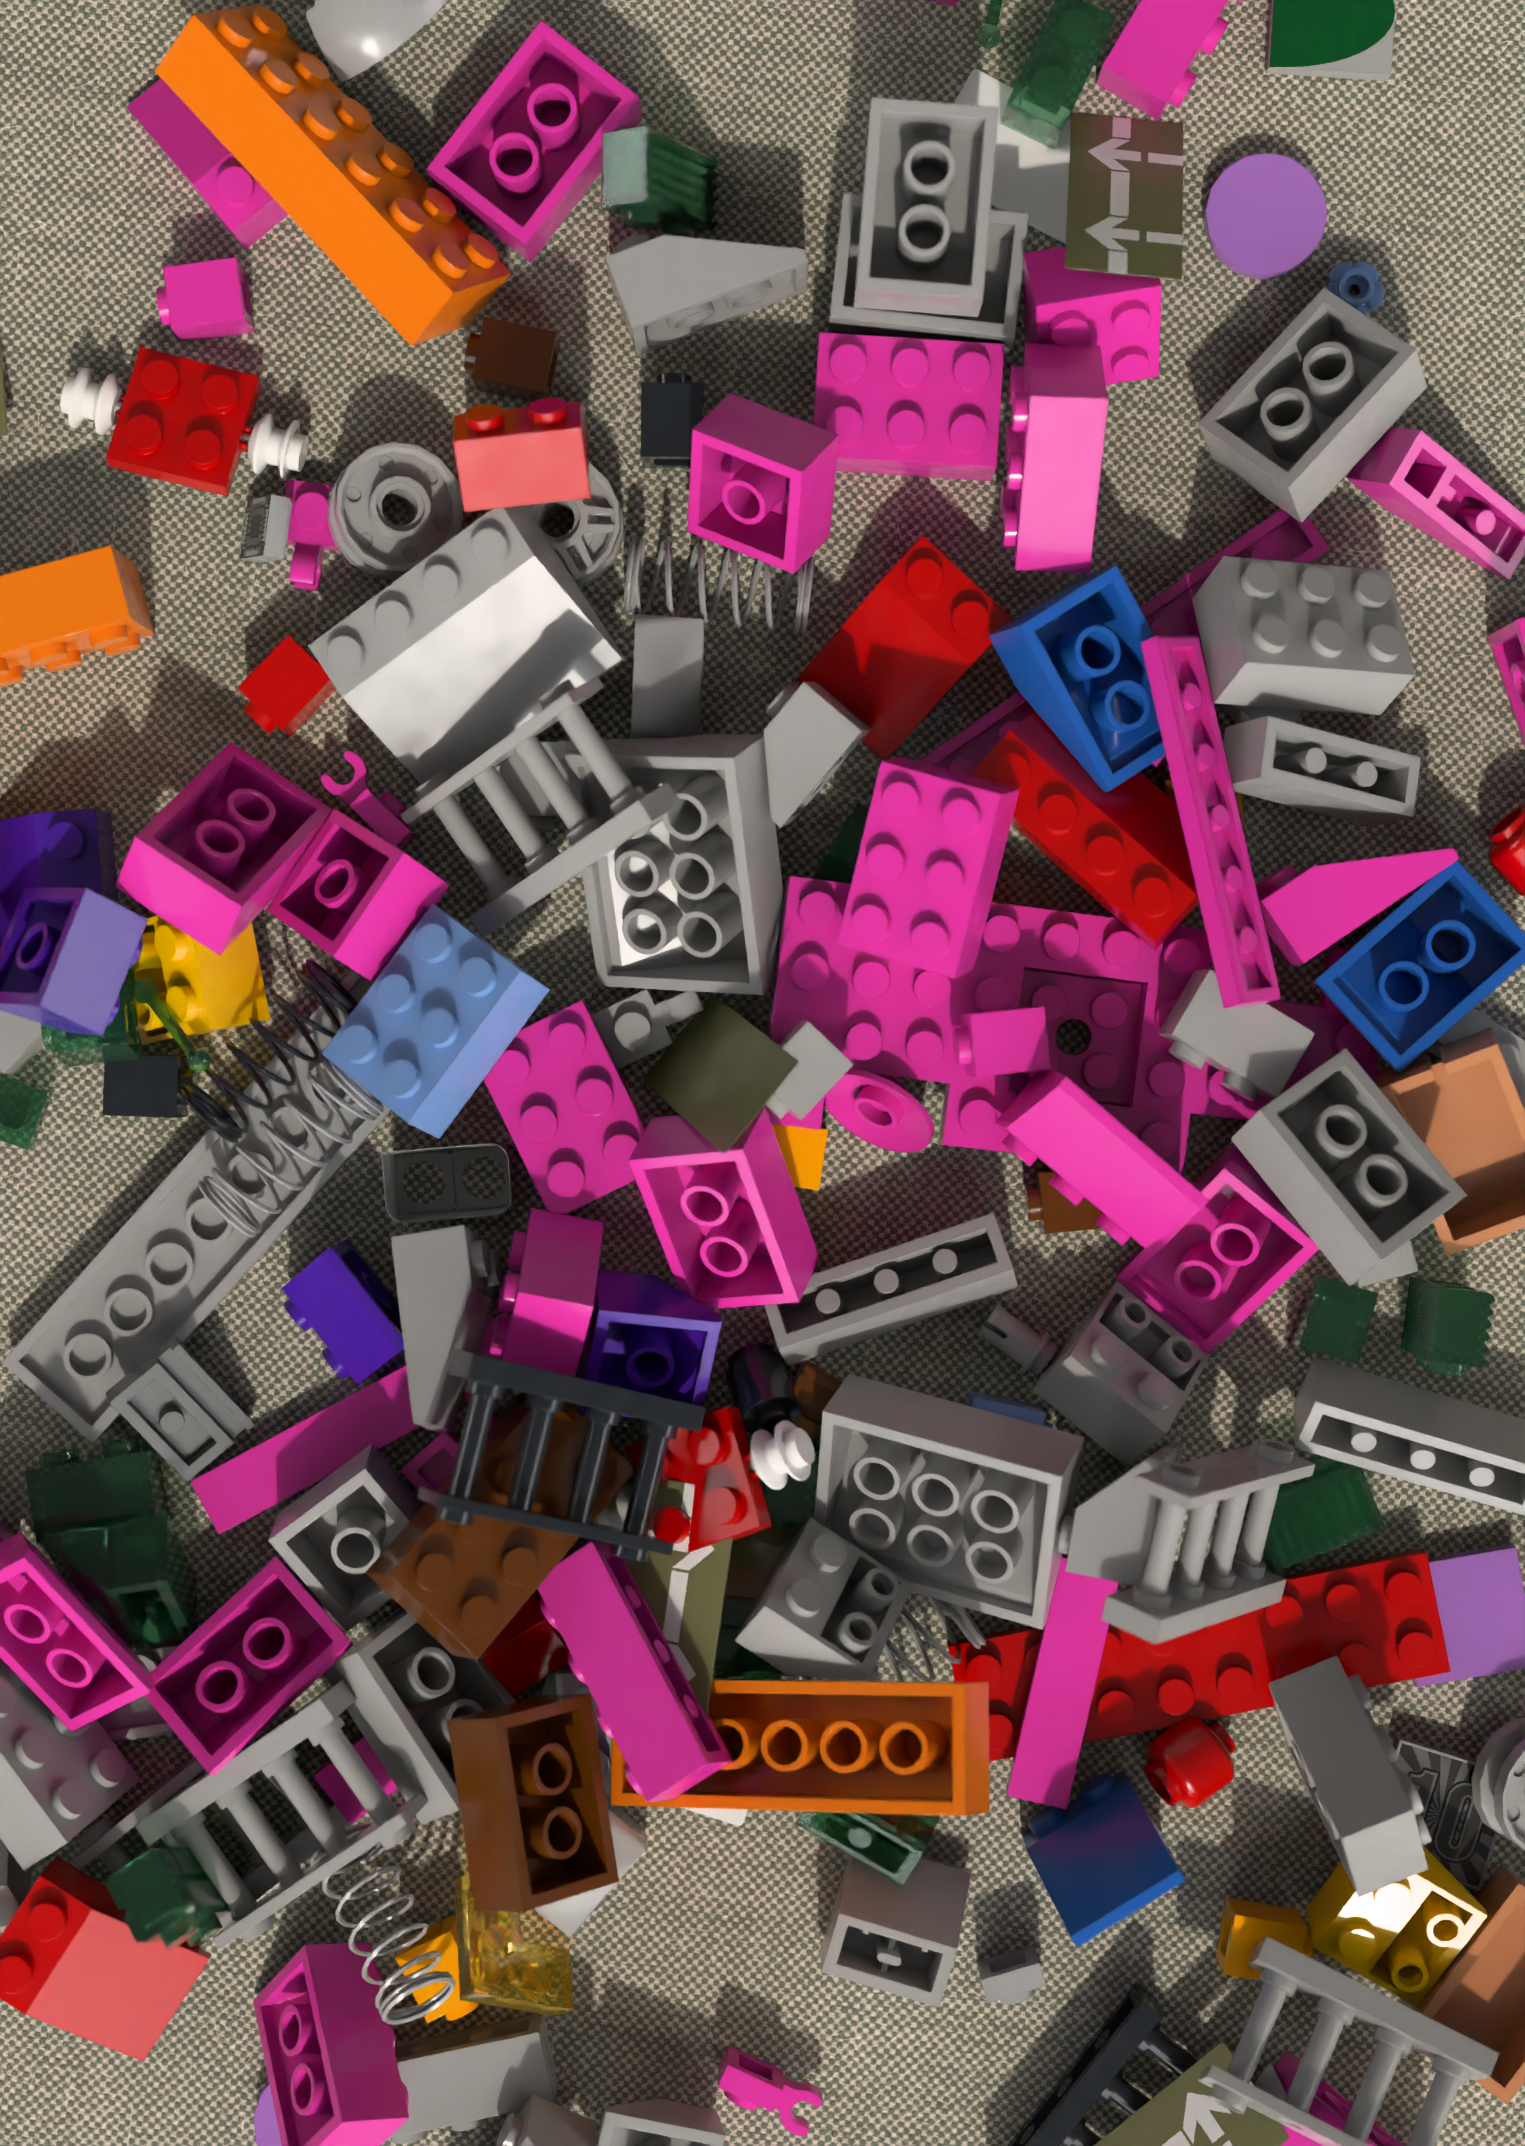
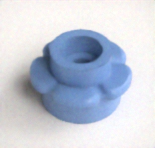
M1358 261L1352 265L1349 262H1342L1336 265L1328 275L1329 285L1325 288L1366 316H1368L1369 311L1377 310L1384 299V286L1378 282L1379 273L1367 262ZM1351 285L1359 287L1360 293L1354 296L1349 293Z

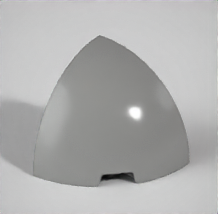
M315 0V5L306 11V17L324 57L340 82L343 83L367 70L399 48L417 33L448 0Z

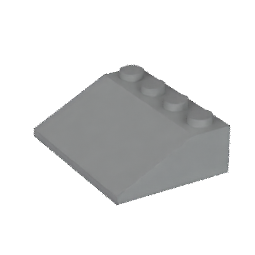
M525 505L491 509L308 645L342 698L421 785L443 771L451 778L543 710L538 699L555 686L570 679L576 688L595 677H601L625 659Z
M702 734L607 746L634 788L640 785L647 795L668 782L681 804L582 871L598 986L764 995L775 982L784 909V893L776 825L771 820L764 735ZM572 750L566 753L565 760L569 786L589 816L593 818L597 815L602 824H605L615 817L609 808V805L613 803L612 799L580 751Z
M848 1374L824 1408L822 1414L814 1520L913 1584L911 1592L1043 1630L1047 1622L1062 1553L1059 1552L1062 1524L1065 1516H1071L1078 1488L1084 1437Z

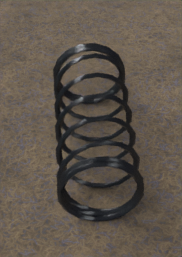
M306 959V964H302V970H296V975L320 1003L338 1032L341 1028L340 1022L318 991L325 995L347 1016H350L359 1003L324 968L315 961ZM272 993V998L306 1039L313 1051L314 1057L295 1049L254 1017H249V1022L281 1060L289 1073L291 1081L273 1074L245 1054L231 1041H225L227 1048L243 1064L261 1088L268 1102L267 1105L246 1096L214 1072L209 1066L202 1065L204 1072L221 1089L238 1112L244 1124L243 1129L201 1088L189 1082H184V1087H180V1095L188 1106L212 1130L231 1143H238V1139H243L242 1133L249 1132L247 1116L232 1093L256 1108L262 1110L272 1109L273 1100L271 1094L254 1068L279 1084L293 1086L296 1083V1075L292 1066L275 1042L300 1059L308 1062H319L317 1046L297 1017L328 1037L333 1038L336 1033L314 1022L277 993Z

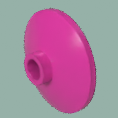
M849 1069L825 1094L824 1105L838 1123L862 1140L880 1148L902 1153L917 1152L926 1148L934 1135V1125L926 1109L907 1091V1088L901 1081L892 1076L876 1075L863 1070Z

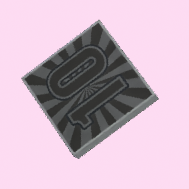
M1396 1735L1393 1745L1398 1760L1395 1763L1401 1777L1409 1775L1424 1808V1812L1421 1815L1429 1831L1431 1842L1423 1846L1463 1886L1481 1890L1498 1834L1482 1822L1473 1803L1471 1778L1477 1759Z

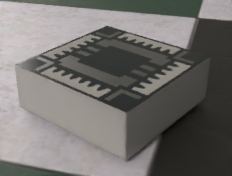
M269 494L247 500L240 559L257 563L283 560L286 554L291 517V498Z

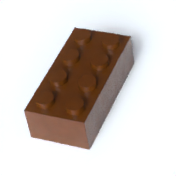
M521 1392L489 1429L473 1494L474 1498L503 1504L508 1502L530 1406L524 1405L526 1392ZM565 1401L562 1412H555L532 1506V1510L564 1517L587 1427V1421ZM609 1443L590 1522L594 1521L636 1470ZM452 1473L437 1490L448 1492ZM426 1502L366 1573L453 1656L479 1659L579 1539V1536L475 1515L472 1526L453 1523L435 1518L437 1507Z

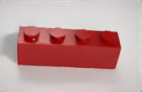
M1036 711L1009 730L971 772L970 776L1020 789L1011 825L1154 951L1199 903L1177 804L1140 771L1112 790L1103 792Z

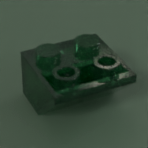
M143 1516L134 1518L129 1522L100 1527L78 1526L67 1532L45 1535L44 1546L58 1572L74 1589L81 1593L88 1604L134 1651L142 1652L179 1646L197 1630V1578L168 1516L157 1518Z

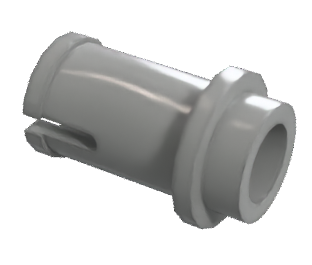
M1000 1304L996 1305L989 1318L986 1319L976 1336L985 1339L1021 1365L1019 1371L1023 1374L1029 1370L1038 1376L1058 1347L1048 1340L1051 1334L1045 1331L1043 1335H1040L1004 1310Z

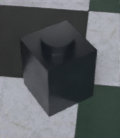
M663 373L655 376V382H641V460L643 468H690L692 429L704 419L703 383H691L690 375Z
M105 1054L102 1115L161 1118L187 1117L188 1104L180 1095V1087H184V1082L193 1083L199 1087L197 1069H189L190 1056Z

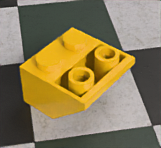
M160 916L147 918L148 921L141 937L143 940L141 954L135 964L128 970L133 997L132 1015L136 1026L139 1028L142 1045L250 1025L249 1017H254L259 1022L271 1020L252 922L219 956Z
M1424 1846L1428 1870L1362 1897H1358L1342 1862H1340L1306 1908L1313 1947L1417 2007L1486 1919V1909Z

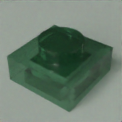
M0 1073V1140L26 1150L33 1149L53 1092Z

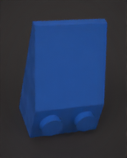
M1117 565L1081 577L988 636L1017 690L1103 792L1112 790L1166 754L1140 643L1155 635Z
M1457 860L1433 876L1314 982L1398 1074L1525 963V934Z
M1124 1770L1113 1777L1110 1773H1103L1091 1779L1079 1790L1081 1797L1069 1803L1067 1810L1053 1806L1046 1807L1028 1821L1029 1829L1021 1833L1026 1850L1076 1947H1079L1186 1881L1161 1830Z

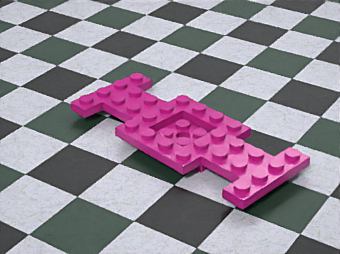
M795 876L787 877L768 1037L779 1045L801 1020L809 1021L854 1064L850 1069L863 1070L878 1075L946 1083L939 1144L1013 1153L1001 1143L1009 1133L996 1123V1120L1020 1094L1009 1091L1021 1092L1038 1073V1071L983 1077L966 1076L965 1065L956 1064L952 1040L953 1028L961 1027L960 1014L1044 1006L1051 1069L1066 1076L1094 1101L1127 1105L1125 1107L1097 1103L1179 1174H1183L1191 1113L1250 1120L1261 1108L1275 1099V1097L1257 1094L1254 1101H1250L1236 1094L1221 1083L1226 1075L1225 1073L1206 1062L1201 1070L1183 1062L1169 1052L1173 1042L1158 1034L1194 971L1209 969L1211 951L1207 933L1204 929L1177 926L1154 951L1117 918L991 902L974 970L953 979L838 945L837 940L851 884ZM1335 946L1326 948L1323 973L1351 948ZM1024 968L1038 969V970H1046V971H1054V972H1062V973H1070V974L1093 976V977H1101V978H1109V979H1117V980L1132 981V982H1140V983H1143V984L1120 982V981H1112V980L1089 978V977H1081V976H1073V975H1065V974L1042 972V971H1034V970H1026V969H1024ZM1320 990L1319 1006L1276 1000L1267 1003L1315 1033L1279 1096L1345 1048L1373 1082L1376 1083L1375 1071H1377L1379 1053L1322 990ZM1069 1019L1079 1021L1087 1033L1085 1046L1080 1052L1073 1055H1068L1061 1051L1056 1043L1058 1027ZM825 1095L802 1120L795 1118L789 1111L780 1119L766 1107L771 1124L821 1130Z

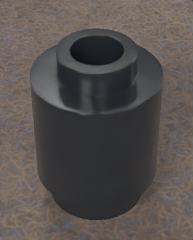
M753 1343L736 1350L728 1359L729 1369L726 1373V1380L735 1407H739L745 1431L754 1434L758 1430H766L774 1437L775 1427L779 1422L786 1420L793 1423L800 1413V1405L784 1359L775 1353L770 1345L764 1343Z

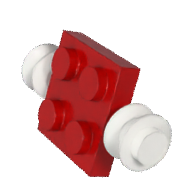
M144 347L139 349L125 395L122 393L119 382L114 374H109L102 384L92 382L90 370L85 367L80 369L76 378L69 376L62 390L61 412L68 414L71 428H78L86 418L94 420L97 434L104 435L116 424L106 455L109 467L227 497L230 493L242 451L248 452V459L255 474H260L266 465L270 464L278 466L280 478L283 481L289 478L292 470L298 472L302 470L308 451L309 438L307 435L300 434V422L298 420H293L289 427L283 430L275 428L273 415L267 413L254 427L250 426L261 389L259 376Z
M724 1407L704 1415L700 1432L678 1427L676 1439L669 1438L659 1485L667 1480L695 1484L691 1523L688 1514L679 1507H663L653 1518L652 1529L655 1537L678 1544L684 1541L689 1534L688 1553L731 1537H733L734 1541L771 1527L772 1523L759 1478L774 1490L785 1487L788 1474L798 1481L807 1479L811 1472V1464L815 1459V1451L810 1437L803 1429L797 1428L793 1423L784 1420L776 1425L774 1437L766 1430L754 1432L750 1446L739 1407ZM643 1440L626 1446L629 1462L635 1469H637ZM629 1482L624 1483L616 1493V1496L614 1495L592 1523L623 1529L633 1484Z

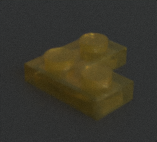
M470 1872L455 1880L460 2000L558 2017L573 2010L570 1949L521 1941L520 1912L475 1911Z

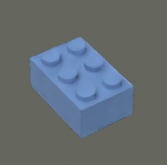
M432 904L324 1049L322 1055L405 1122L440 1139L550 989L465 924L435 904Z

